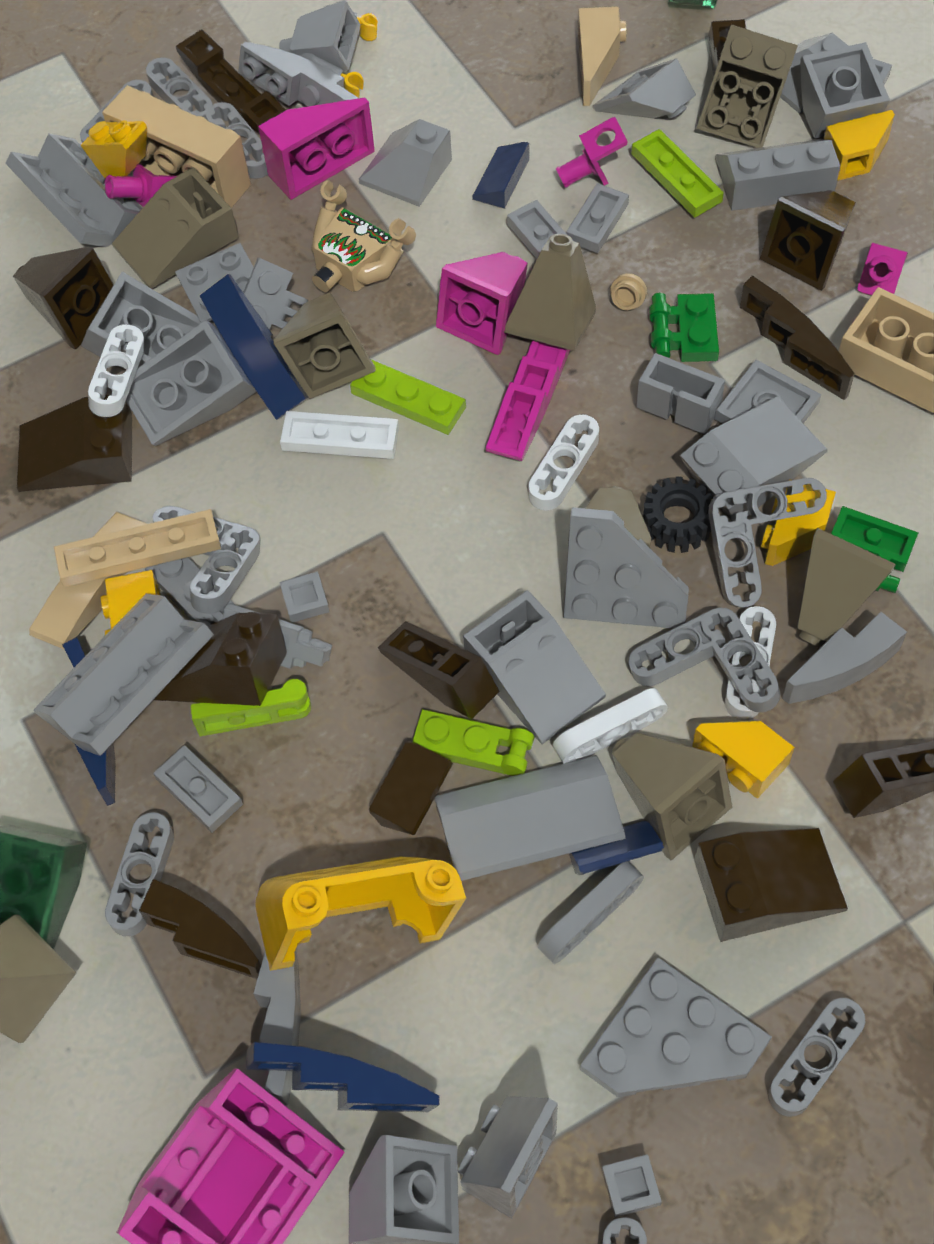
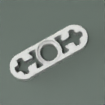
M119 325L113 328L109 334L88 388L89 408L98 416H115L124 407L144 352L143 333L135 326ZM125 342H129L126 347V353L121 352V346ZM111 366H121L127 371L120 375H113L107 372L106 369ZM107 387L111 388L112 396H109L107 400H103L107 392Z
M576 415L570 418L529 481V500L537 509L552 510L562 503L598 445L599 425L594 418L588 415ZM583 430L587 431L588 435L584 434L581 436L577 448L574 445L575 435L582 433ZM560 456H569L575 463L570 468L563 469L557 467L554 464V460ZM552 477L554 479L553 492L548 491L545 495L540 494V490H545L548 487Z
M750 607L741 614L740 621L750 637L752 635L753 621L761 623L762 629L758 643H754L769 666L776 630V619L773 613L764 607ZM737 652L733 654L731 665L742 667L739 659L749 653ZM754 675L750 678L753 691L763 697L765 689L760 687ZM728 679L725 696V707L728 713L740 720H748L757 716L759 712H754L748 709L746 705L739 704L740 696Z
M657 689L645 690L563 732L553 742V747L563 764L584 759L656 722L667 712L668 706Z

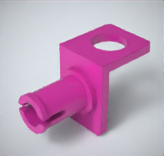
M615 117L579 135L585 148L582 150L584 154L560 167H556L565 188L591 173H594V175L598 174L604 186L609 184L598 160L628 144ZM612 131L615 133V139L609 145L600 146L597 144V139L603 132Z
M138 164L133 169V177L108 175L105 179V193L110 199L133 198L144 207L164 183L177 176L154 175Z
M872 243L858 284V291L873 295L876 289L880 287L894 294L908 252Z

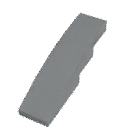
M295 950V961L292 967L270 971L265 951L253 993L259 1006L268 1008L259 1042L298 1046L301 999L297 952ZM269 1070L265 1090L281 1103L288 1106L292 1088V1071Z

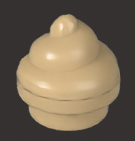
M625 273L619 275L611 285L612 301L622 310L638 308L643 304L647 296V287L644 281L634 274Z

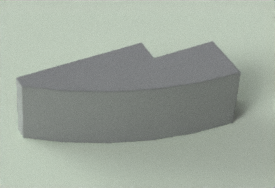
M882 612L855 638L841 627L787 681L782 699L788 704L811 700L839 691L860 681L884 665L900 650L907 631Z

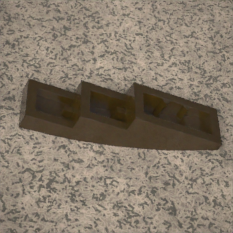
M751 276L743 284L740 308L763 322L761 332L763 337L785 349L783 358L785 365L845 400L849 396L855 373L835 345L804 313L785 297L754 276Z

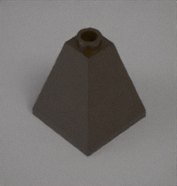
M832 190L780 197L777 200L760 260L822 291L826 286L856 202Z
M91 247L32 257L13 275L24 296L65 342L75 350L82 344L90 324L114 286L95 250Z

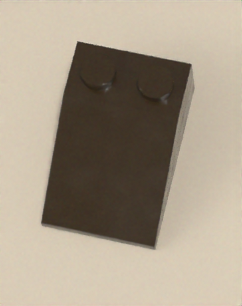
M112 394L105 395V398L103 400H107V398L109 396H112ZM83 397L20 425L17 489L19 492L132 482V417L126 401L119 414L112 417H101L90 410L88 397Z
M237 613L207 626L214 635L153 699L157 701L261 706L287 654L277 614Z
M819 828L741 832L698 843L694 862L720 942L845 912L848 909Z

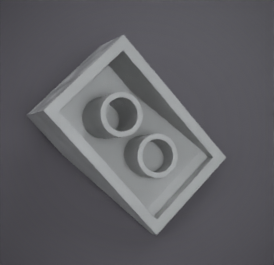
M121 272L90 324L81 346L101 357L113 328L119 325L135 326L142 331L144 336V352L138 366L139 368L201 322L194 313ZM125 342L121 346V352L126 353V347L129 342Z
M205 320L137 369L126 402L152 445L157 446L230 411L257 391L233 356L217 327Z
M777 396L710 430L680 456L689 474L699 485L703 484L706 486V493H711L714 498L716 495L724 492L789 481V479L793 480L828 451ZM767 491L761 493L757 499L758 508L774 494ZM744 494L743 497L748 502V494ZM725 499V506L720 507L731 521L733 513L748 511V516L750 515L747 503L730 505L728 499Z
M507 1096L501 1108L493 1105L481 1128L483 1132L487 1133L478 1150L472 1146L469 1148L458 1169V1173L463 1175L460 1181L462 1190L512 1218L556 1136L558 1103L550 1098Z

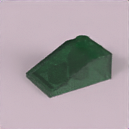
M13 825L0 826V925L12 916L20 915L54 950L80 883L87 843Z

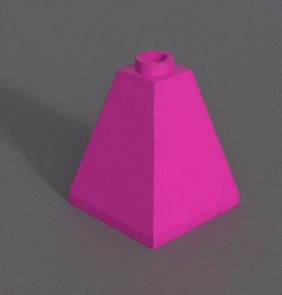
M499 252L446 264L442 268L436 327L499 355L502 352L508 333L504 332L506 323L525 284L528 262L523 261L518 256Z

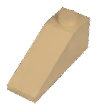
M619 7L579 8L578 41L583 106L591 105L619 57L620 42H626V21H620Z

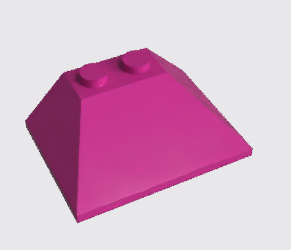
M234 1068L194 1106L141 1179L116 1233L131 1244H283L345 1152L242 1071Z

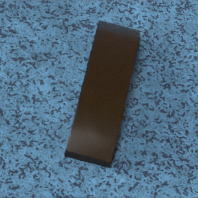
M203 29L176 45V50L185 64L218 103L225 102L233 105L253 130L259 132V125L286 111L267 91L261 94L224 59L223 49Z

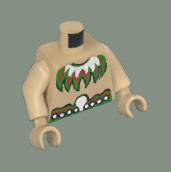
M326 180L323 182L320 191L322 197L327 201L325 207L321 206L312 241V252L314 253L315 264L318 270L312 277L313 283L323 292H328L336 283L355 292L368 284L387 279L403 253L401 247L412 244L415 241V230L410 226H407L405 229L406 222L398 218L389 226L390 234L343 207L336 211V205H340L346 200L347 193L345 188L339 184L336 194L331 197L333 183Z

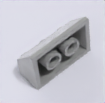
M817 139L716 154L717 166L731 211L775 205L782 196L827 190L835 192L840 164L831 140Z

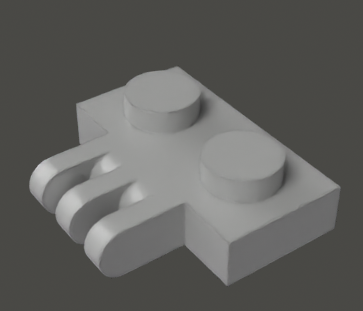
M258 257L243 293L269 329L272 324L283 329L288 323L284 321L286 315L293 317L297 313L296 310L290 308L292 301L302 306L308 300L286 290L293 275L292 272Z

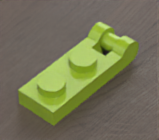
M299 679L288 680L281 689L268 691L261 706L215 703L191 704L192 720L199 737L306 717L311 711V702L306 685Z
M422 709L412 743H416L454 763L516 776L525 774L528 762L524 758L526 751L531 750L535 736L532 732L522 728L507 729ZM499 746L509 747V754H497Z

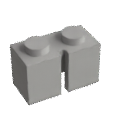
M654 353L639 379L637 408L667 420L670 414L675 416L674 423L706 434L715 419L717 408L722 403L725 380Z

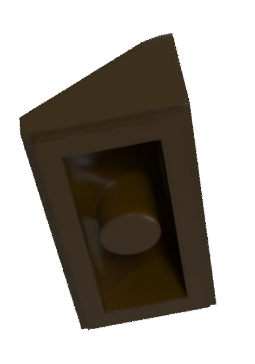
M407 741L370 805V814L383 827L415 835L453 763L416 743Z

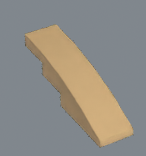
M116 512L93 537L146 525L147 523ZM127 572L63 587L60 580L29 628V635L64 649L62 644L74 639L102 611L101 596L107 595L105 579L123 576Z

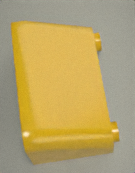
M400 856L273 877L261 885L255 899V908L269 969L272 971L293 966L296 947L300 943L309 942L312 936L310 929L318 926L325 917L388 907L393 927L401 926L402 924L412 927L418 933L419 944L440 940L466 900V896L457 870L449 863L442 860Z

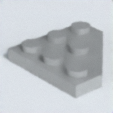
M572 507L564 618L663 628H676L684 624L689 587L679 577L674 578L662 565V560L642 539L637 540L624 527V521L614 511Z
M657 958L580 1065V1070L616 1097L636 1095V1092L656 1089L670 1090L697 1086L703 1082L727 1079V1081L744 1079L771 1041L772 1036L663 960Z

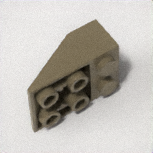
M731 24L697 129L749 146L762 148L798 45Z
M192 167L164 183L112 242V245L145 285L152 289L176 275L175 271L202 260L239 237L232 208L199 172Z

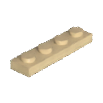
M211 509L54 546L59 576L63 587L221 549Z

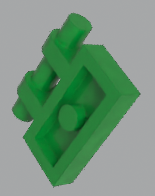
M664 293L653 294L652 305L649 307V318L654 324V331L651 333V345L655 352L670 358V350H680L681 362L718 361L719 344L714 293L677 294L676 306H670L666 302V295ZM668 324H678L679 332L669 330Z
M842 506L831 534L895 563L894 569L904 572L919 532ZM889 575L875 591L878 592L881 588L896 593L901 579Z

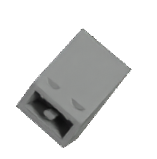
M528 590L463 635L464 650L482 658L500 691L497 695L541 744H544L606 697L605 692L554 617Z

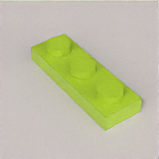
M660 129L632 144L631 154L694 218L723 202L724 192Z
M374 360L372 362L375 365L376 371L356 379L350 384L351 394L447 435L450 434L466 409V399Z

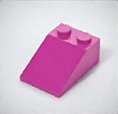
M365 97L289 109L258 126L268 176L290 200L375 152L369 101Z

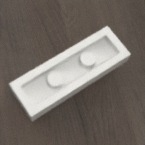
M286 411L280 444L282 451L394 459L399 424L398 419Z

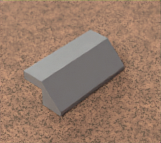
M49 133L38 157L10 152L5 163L81 244L108 247L142 209L133 198L110 199L106 196V178L102 176L74 138Z
M146 593L33 711L82 750L101 756L214 634L205 623L185 620L165 596Z
M597 755L437 795L434 798L444 830L450 861L457 870L461 881L626 839L608 775Z

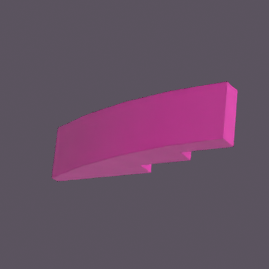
M532 340L527 356L522 357L514 381L508 385L485 448L486 452L523 461L548 408L568 357L569 349Z

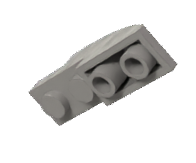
M248 42L241 44L238 73L287 105H291L297 100L308 107L358 99L357 96L343 88L344 77L316 62L265 45Z

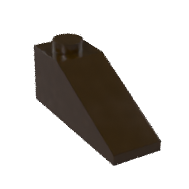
M406 621L378 647L379 651L444 705L470 719H473L500 692L481 657Z
M934 741L876 751L859 756L833 781L852 817L857 818L884 812L933 792Z

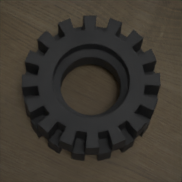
M676 476L675 483L671 484L670 478L663 479L662 487L656 483L652 486V493L648 492L646 495L643 519L650 533L651 540L656 538L655 546L660 549L666 543L668 544V552H675V546H681V553L688 552L689 544L695 550L700 547L701 540L706 542L709 538L711 526L708 509L713 496L711 493L706 495L707 487L703 484L695 488L696 480L689 478L688 484L682 483L683 477ZM681 506L689 509L694 517L686 523H675L665 518L664 511L669 507Z

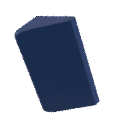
M528 142L497 147L472 196V200L505 209L530 159V145Z
M642 821L623 827L626 839L572 852L569 855L575 874L582 875L661 852L664 846L650 823Z

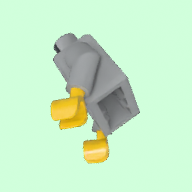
M346 0L302 15L297 20L293 37L281 40L279 48L316 62L344 77V89L359 98V89H363L364 86L362 75L358 72H350L345 75L342 71L349 70L358 34L367 41H373L377 38L378 20L371 13H366L361 18L357 17V13L352 11Z

